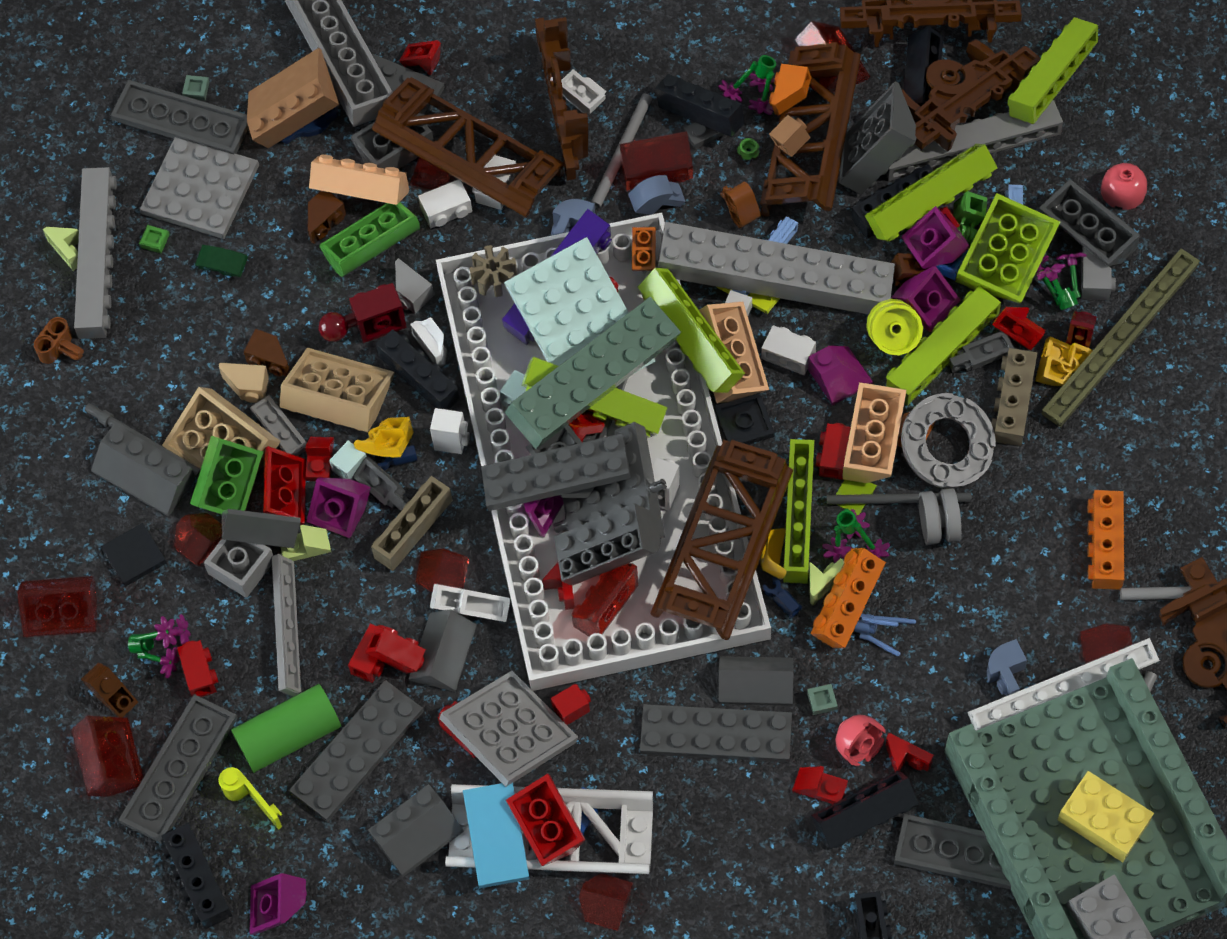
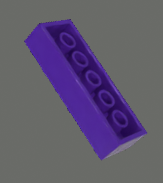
M587 209L551 256L586 237L596 254L601 249L603 251L606 250L612 241L610 238V224ZM514 303L502 319L504 329L525 345H528L530 341L534 342L535 338Z

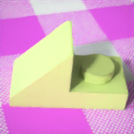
M45 227L43 231L47 241L72 271L77 269L78 251L74 246L79 242V230Z
M300 525L301 533L297 534L294 548L281 547L282 556L293 561L331 552L327 530L306 525Z
M841 558L836 563H830L823 573L811 562L809 563L810 603L813 606L832 589L834 578L844 565V560Z

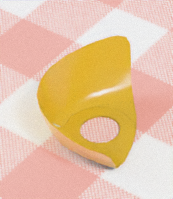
M784 528L770 531L760 560L762 570L780 580L786 575V570L779 565L786 533Z

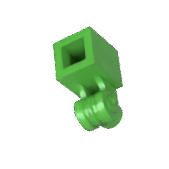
M967 191L954 202L953 216L960 224L957 229L968 244L971 245L978 232L974 228L986 216L987 197Z

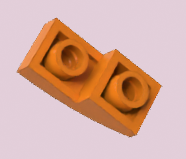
M632 227V271H652L656 268V227Z

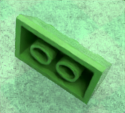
M211 436L190 504L222 514L227 509L245 511L263 451Z

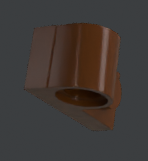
M897 253L890 262L895 264L893 280L898 288L905 281L928 269H923L913 254Z

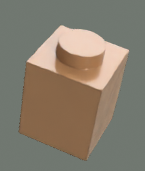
M789 115L769 133L776 146L791 157L811 138L805 130L807 128L806 124L799 118L795 120Z

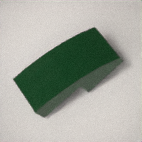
M202 245L195 266L203 270L218 271L226 276L241 277L248 256L220 247Z

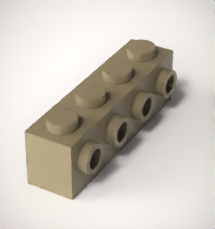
M1009 348L1008 357L1003 356L1001 370L1005 371L1004 377H999L997 391H1002L1001 398L996 397L994 411L998 412L997 419L992 418L991 423L995 433V441L998 443L1022 446L1037 352Z
M433 476L421 485L414 497L405 504L398 516L389 523L387 529L374 541L371 546L374 559L394 571L453 501L450 488Z

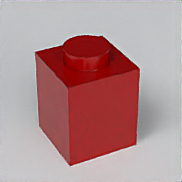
M577 684L551 698L552 708L566 725L590 712L589 702H591V699L586 690H580Z

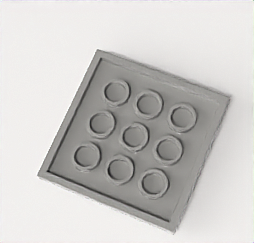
M175 137L140 207V212L149 217L225 239L259 167V162L242 155L227 153Z
M513 671L445 710L439 718L505 787L575 744L578 736Z

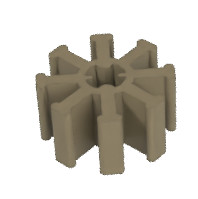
M492 245L485 246L486 259L480 257L478 253H474L472 256L473 267L469 268L472 285L478 283L479 293L486 296L490 286L493 285L495 297L503 296L501 283L504 284L505 281L513 278L514 275H518L516 260L514 257L511 260L509 259V252L505 247H501L497 257H494Z

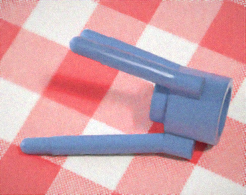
M862 613L854 631L860 633V639L868 640L882 649L900 656L899 651L870 636V633L875 634L877 625L897 627L899 623L915 624L916 620Z

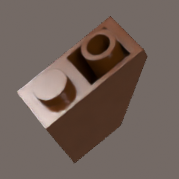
M320 191L308 202V234L313 244L319 239H323L334 225H338L343 221L346 215L344 204L330 192Z
M255 329L244 350L247 363L249 365L266 366V369L273 375L287 377L290 369L277 336Z
M99 662L81 679L90 691L120 719L138 703L137 699L110 668Z

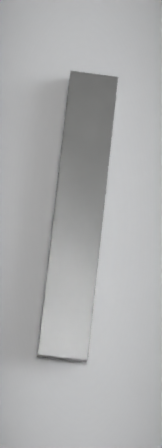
M277 554L272 556L278 688L280 692L294 697L301 693L294 561Z

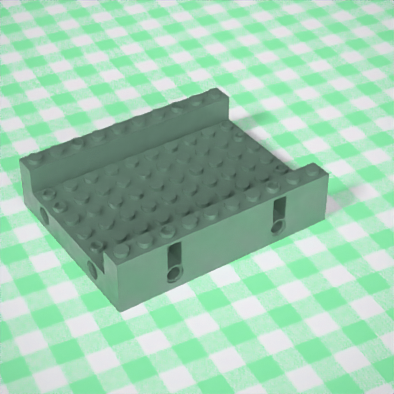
M1133 658L1111 666L1106 678L979 730H975L973 724L949 733L944 753L982 831L986 835L992 851L995 853L994 855L999 865L1002 867L1006 879L1011 884V891L1034 939H1085L1065 904L1114 874L1152 937L1227 906V839ZM1087 771L1154 813L1150 823L1123 863L1057 820L1060 811Z

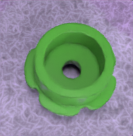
M746 138L741 141L737 152L743 159L750 160L759 155V145L754 139Z

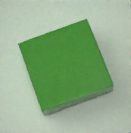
M147 225L139 242L140 248L162 253L170 235L169 231Z

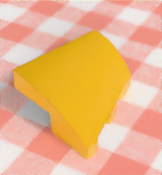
M1048 337L1045 340L1035 381L1046 385L1063 386L1093 350L1078 343L1070 345L1053 337Z
M410 417L385 419L378 427L368 432L369 438L363 441L356 440L354 442L355 449L376 456L401 457L414 433Z

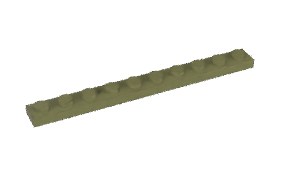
M1180 249L1042 409L1041 414L1061 427L1199 266L1200 260Z

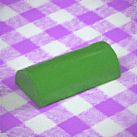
M401 202L397 205L386 203L319 246L336 273L344 277L419 230L420 224L417 216Z
M317 684L231 729V732L254 773L342 726L321 685Z

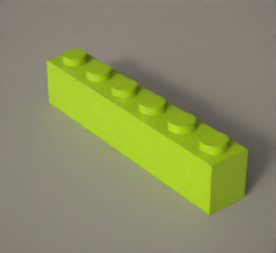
M1074 17L1068 25L1064 26L1062 33L1053 40L1048 51L1042 54L1037 65H1034L1029 75L1022 79L1018 89L1010 94L1007 103L1009 106V116L1035 124L1098 43L1097 24Z
M974 144L867 213L865 217L877 239L891 241L897 238L899 232L903 229L912 228L917 223V220L925 216L935 206L939 207L942 204L947 205L955 200L954 196L960 192L965 193L974 187L973 184L977 181H984L991 177V172L996 170L997 166L986 144Z
M654 268L638 286V289L643 294V299L646 300L651 297L681 331L676 339L681 346L680 350L692 361L693 368L705 379L707 387L713 392L728 393L744 376L745 372L670 270Z
M980 286L974 292H968L963 299V303L959 307H953L948 314V318L944 322H938L932 331L933 333L928 338L926 336L923 337L918 343L917 349L913 353H907L902 360V364L897 369L894 367L889 371L886 376V387L906 390L904 404L908 406L948 366L949 359L957 356V352L962 350L963 346L970 344L999 314L1001 302Z
M536 357L531 358L521 386L526 387L527 391L558 366ZM615 388L587 411L593 412L592 416L599 420L606 421L609 418L616 421L615 425L618 427L636 422L645 427L646 436L650 438L651 435L659 433L668 407Z
M790 439L789 467L793 469V473L788 483L784 558L786 575L784 583L808 584L814 440Z

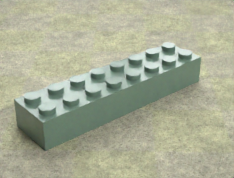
M649 297L511 402L505 414L533 447L537 449L673 344L681 331L655 301Z

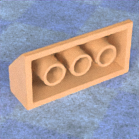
M320 155L311 162L309 188L395 205L409 193L406 173L400 172L395 167L378 168L373 163L357 164L352 159L336 160L330 155Z
M744 302L711 304L699 309L700 313L745 372L744 376L728 393L713 392L716 403L730 402L768 391L769 387Z
M859 382L843 467L844 480L869 483L891 477L906 390Z

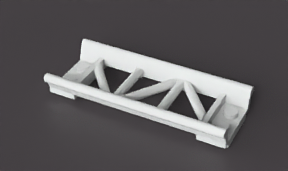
M452 784V815L464 832L450 841L449 855L446 856L445 861L446 867L476 868L463 790L488 785ZM513 786L515 794L525 788ZM557 788L580 831L583 811L619 856V863L579 861V846L569 855V861L557 860L542 866L539 860H535L537 856L531 848L529 851V842L521 829L528 870L649 874L652 846L653 791ZM593 808L621 809L620 842Z

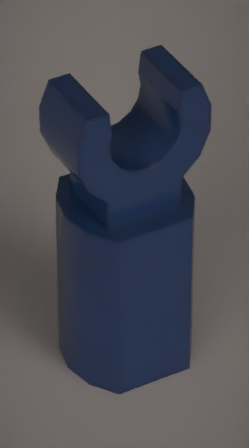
M414 445L406 446L401 457L375 455L376 460H385L383 463L378 464L383 470H387L391 465L398 466L418 461Z
M773 577L772 583L776 587L769 589L766 585H763V592L766 596L773 597V601L789 618H793L801 611L802 606L786 589L781 588L780 580Z

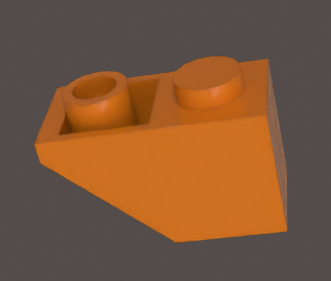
M781 64L780 71L776 72L775 91L771 92L769 104L776 115L782 114L807 97L811 81L808 67Z

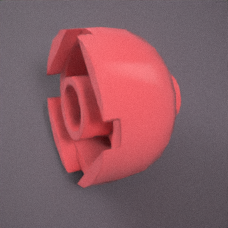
M1120 163L1112 166L1107 170L1101 182V195L1104 201L1114 208L1115 206L1123 207L1122 210H1129L1139 206L1147 193V179L1144 172L1131 163Z
M852 716L844 720L838 728L835 739L837 750L851 765L859 766L861 764L858 762H861L863 759L868 762L883 746L885 739L882 738V731L885 733V728L870 716Z

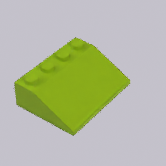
M996 193L961 264L955 282L973 290L980 286L992 296L1022 303L1058 229L1060 221Z

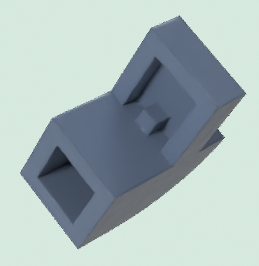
M667 175L650 177L640 182L628 194L635 213L653 215L662 205L681 207L686 202L679 183L669 182Z
M569 199L558 204L552 212L554 225L551 236L570 232L587 209L596 214L595 203L581 199Z
M1017 639L998 646L992 652L988 662V682L997 681L1000 693L1006 696L1019 691L1020 688L1013 674L1024 670L1027 662Z

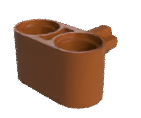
M744 181L734 188H728L727 186L722 188L723 191L720 195L726 200L730 215L739 228L760 217L761 214L755 195L747 182Z
M62 317L51 319L34 341V348L39 360L45 364L55 362L62 353L75 361L81 359L84 353L81 347L71 343V330L67 321Z

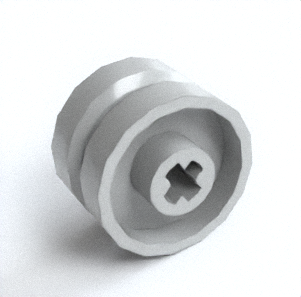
M942 489L939 493L938 501L933 491L920 492L919 515L925 544H938L942 533L947 542L960 541L962 534L961 514L955 489Z

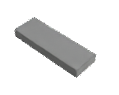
M270 395L250 407L251 412L263 428L281 441L278 445L281 451L295 456H299L306 451L305 446L307 442Z

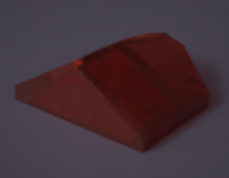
M419 158L410 183L433 190L445 185L451 175L426 160Z
M208 513L185 515L176 525L175 549L196 566H199L221 541L222 524Z
M444 548L422 551L416 583L433 592L434 584L464 589L469 557Z
M1106 623L1080 631L1085 664L1133 645L1129 626Z
M602 873L585 882L579 895L585 921L618 931L633 882Z

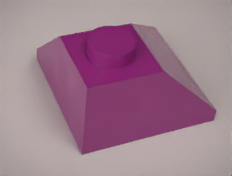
M936 206L902 236V239L923 269L952 263L970 248L961 232Z
M932 266L905 281L891 297V299L902 300L909 304L921 318L923 328L929 332H932L936 324L943 321L951 309L960 301V298L936 266Z
M827 346L808 357V371L832 405L857 393L859 382L873 384V381L848 346Z
M317 478L307 522L350 538L366 508L371 487L351 479Z
M561 495L523 503L540 537H545L564 503Z
M280 873L251 885L250 935H256L284 924L305 904L307 895L306 879Z

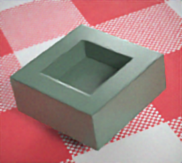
M186 75L182 95L205 101L209 87V78Z
M832 684L807 689L813 715L837 710L838 706Z

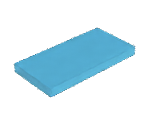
M513 782L507 787L500 783L463 790L479 889L530 879L521 827L506 802V799L515 794Z

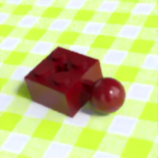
M393 283L380 285L368 292L357 293L354 297L349 298L351 314L343 316L337 312H329L322 316L318 325L320 335L330 342L340 341L346 336L348 329L355 326L363 343L383 337L392 329L397 332L407 328L403 307Z

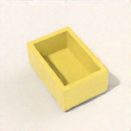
M1087 771L1060 811L1057 820L1123 863L1150 823L1154 813Z

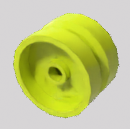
M888 299L881 301L872 308L867 317L866 328L869 337L880 350L889 355L899 356L909 353L917 347L922 338L923 325L921 318L909 304L902 300ZM896 325L897 328L892 330V327Z

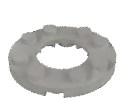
M952 393L932 395L918 403L907 415L901 433V444L905 459L915 474L931 485L946 489L961 488L979 479L992 462L991 459L996 443L994 429L985 412L970 399H964ZM951 419L959 423L966 430L969 438V450L966 457L960 462L954 464L940 462L929 452L926 444V435L930 425L935 421Z

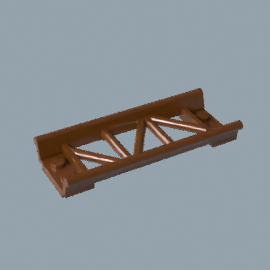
M837 42L799 46L790 52L788 65L808 67L811 75L809 87L830 104L789 108L780 114L779 123L787 115L793 117L822 114L806 124L807 128L805 130L809 134L829 120L830 122L826 140L804 144L795 153L824 151L819 175H808L785 156L787 153L779 149L774 143L768 178L764 181L760 201L762 206L760 214L764 217L769 216L771 205L813 201L825 211L832 210L861 54L854 53L847 45H838ZM838 76L835 95L813 78ZM779 164H782L796 177L777 179Z
M412 77L407 78L383 102V106L378 111L376 121L372 126V130L524 217L529 215L535 197L554 176L562 178L565 170H563L564 163L542 150L537 153L436 96L434 89ZM427 104L444 112L417 116ZM455 121L435 142L408 128V126ZM463 126H465L466 160L444 148ZM474 130L495 141L476 163ZM503 146L530 161L484 168ZM519 173L510 185L494 177L497 175Z
M723 440L721 446L717 445L715 447L650 614L653 617L659 618L664 611L716 628L722 639H730L793 473V469L787 466L786 459L778 457L776 453L731 440V442ZM718 472L725 474L753 518L709 505L706 502ZM739 479L769 488L761 512ZM702 513L746 526L692 539ZM751 536L744 557L739 561L699 549ZM692 557L738 571L727 601L716 596ZM683 562L703 593L674 584Z

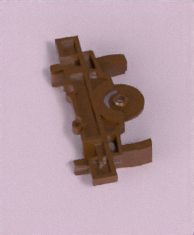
M862 0L861 6L840 7L841 29L869 27V34L874 36L875 47H879L883 34H889V39L893 40L894 26L903 29L904 23L907 22L913 23L914 28L922 25H945L947 23L949 27L956 28L959 26L960 21L966 24L968 37H971L972 30H981L982 27V30H986L988 43H992L997 30L996 22H1021L1022 19L1020 0Z
M544 17L536 18L535 32L539 51L542 52V66L554 116V125L558 141L562 147V160L567 181L575 180L576 170H579L578 160L588 157L587 113L578 114L577 109L567 111L566 101L563 100L560 72L571 69L566 17L544 20Z
M974 40L968 44L966 50L972 62L965 66L947 59L933 62L926 72L927 82L933 89L930 91L929 100L925 104L919 106L902 90L916 124L915 145L922 150L935 141L946 151L951 150L957 136L955 132L956 125L958 123H965L968 116L964 113L974 117L976 110L989 102L990 97L994 100H1003L1007 92L1010 90L1015 92L1022 79H1025L1024 76L1030 72L1034 65H1037L1041 58L1027 46L1022 47L1012 55H1009L1004 50L995 54L988 46L978 40ZM961 71L964 75V81L958 85L960 81L958 72Z
M1201 557L1180 568L1191 590L1183 593V597L1177 598L1160 610L1159 617L1163 626H1165L1173 618L1188 610L1190 611L1196 624L1192 632L1197 642L1193 643L1184 654V673L1193 684L1199 687L1215 688L1222 685L1227 691V578L1217 582L1205 560ZM1202 649H1213L1222 655L1225 661V670L1219 678L1215 676L1221 665L1219 657L1210 651L1201 652ZM1210 661L1213 666L1210 669H1206L1203 667V663ZM1227 715L1220 716L1218 721L1224 729H1227Z

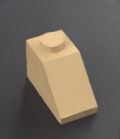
M219 363L222 378L242 400L256 403L266 397L269 379L266 366Z

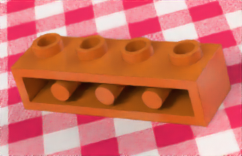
M1094 490L1093 497L1088 499L1087 505L1088 513H1092V521H1088L1087 529L1088 535H1092V543H1088V557H1092V565H1088V580H1092L1093 589L1120 590L1124 583V491Z
M851 548L845 555L841 571L834 578L831 592L824 599V606L820 614L813 622L814 627L810 634L832 648H845L886 562L865 548Z

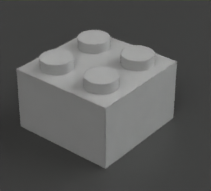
M221 539L204 561V565L210 576L247 598L272 566L273 553L269 547L263 544Z

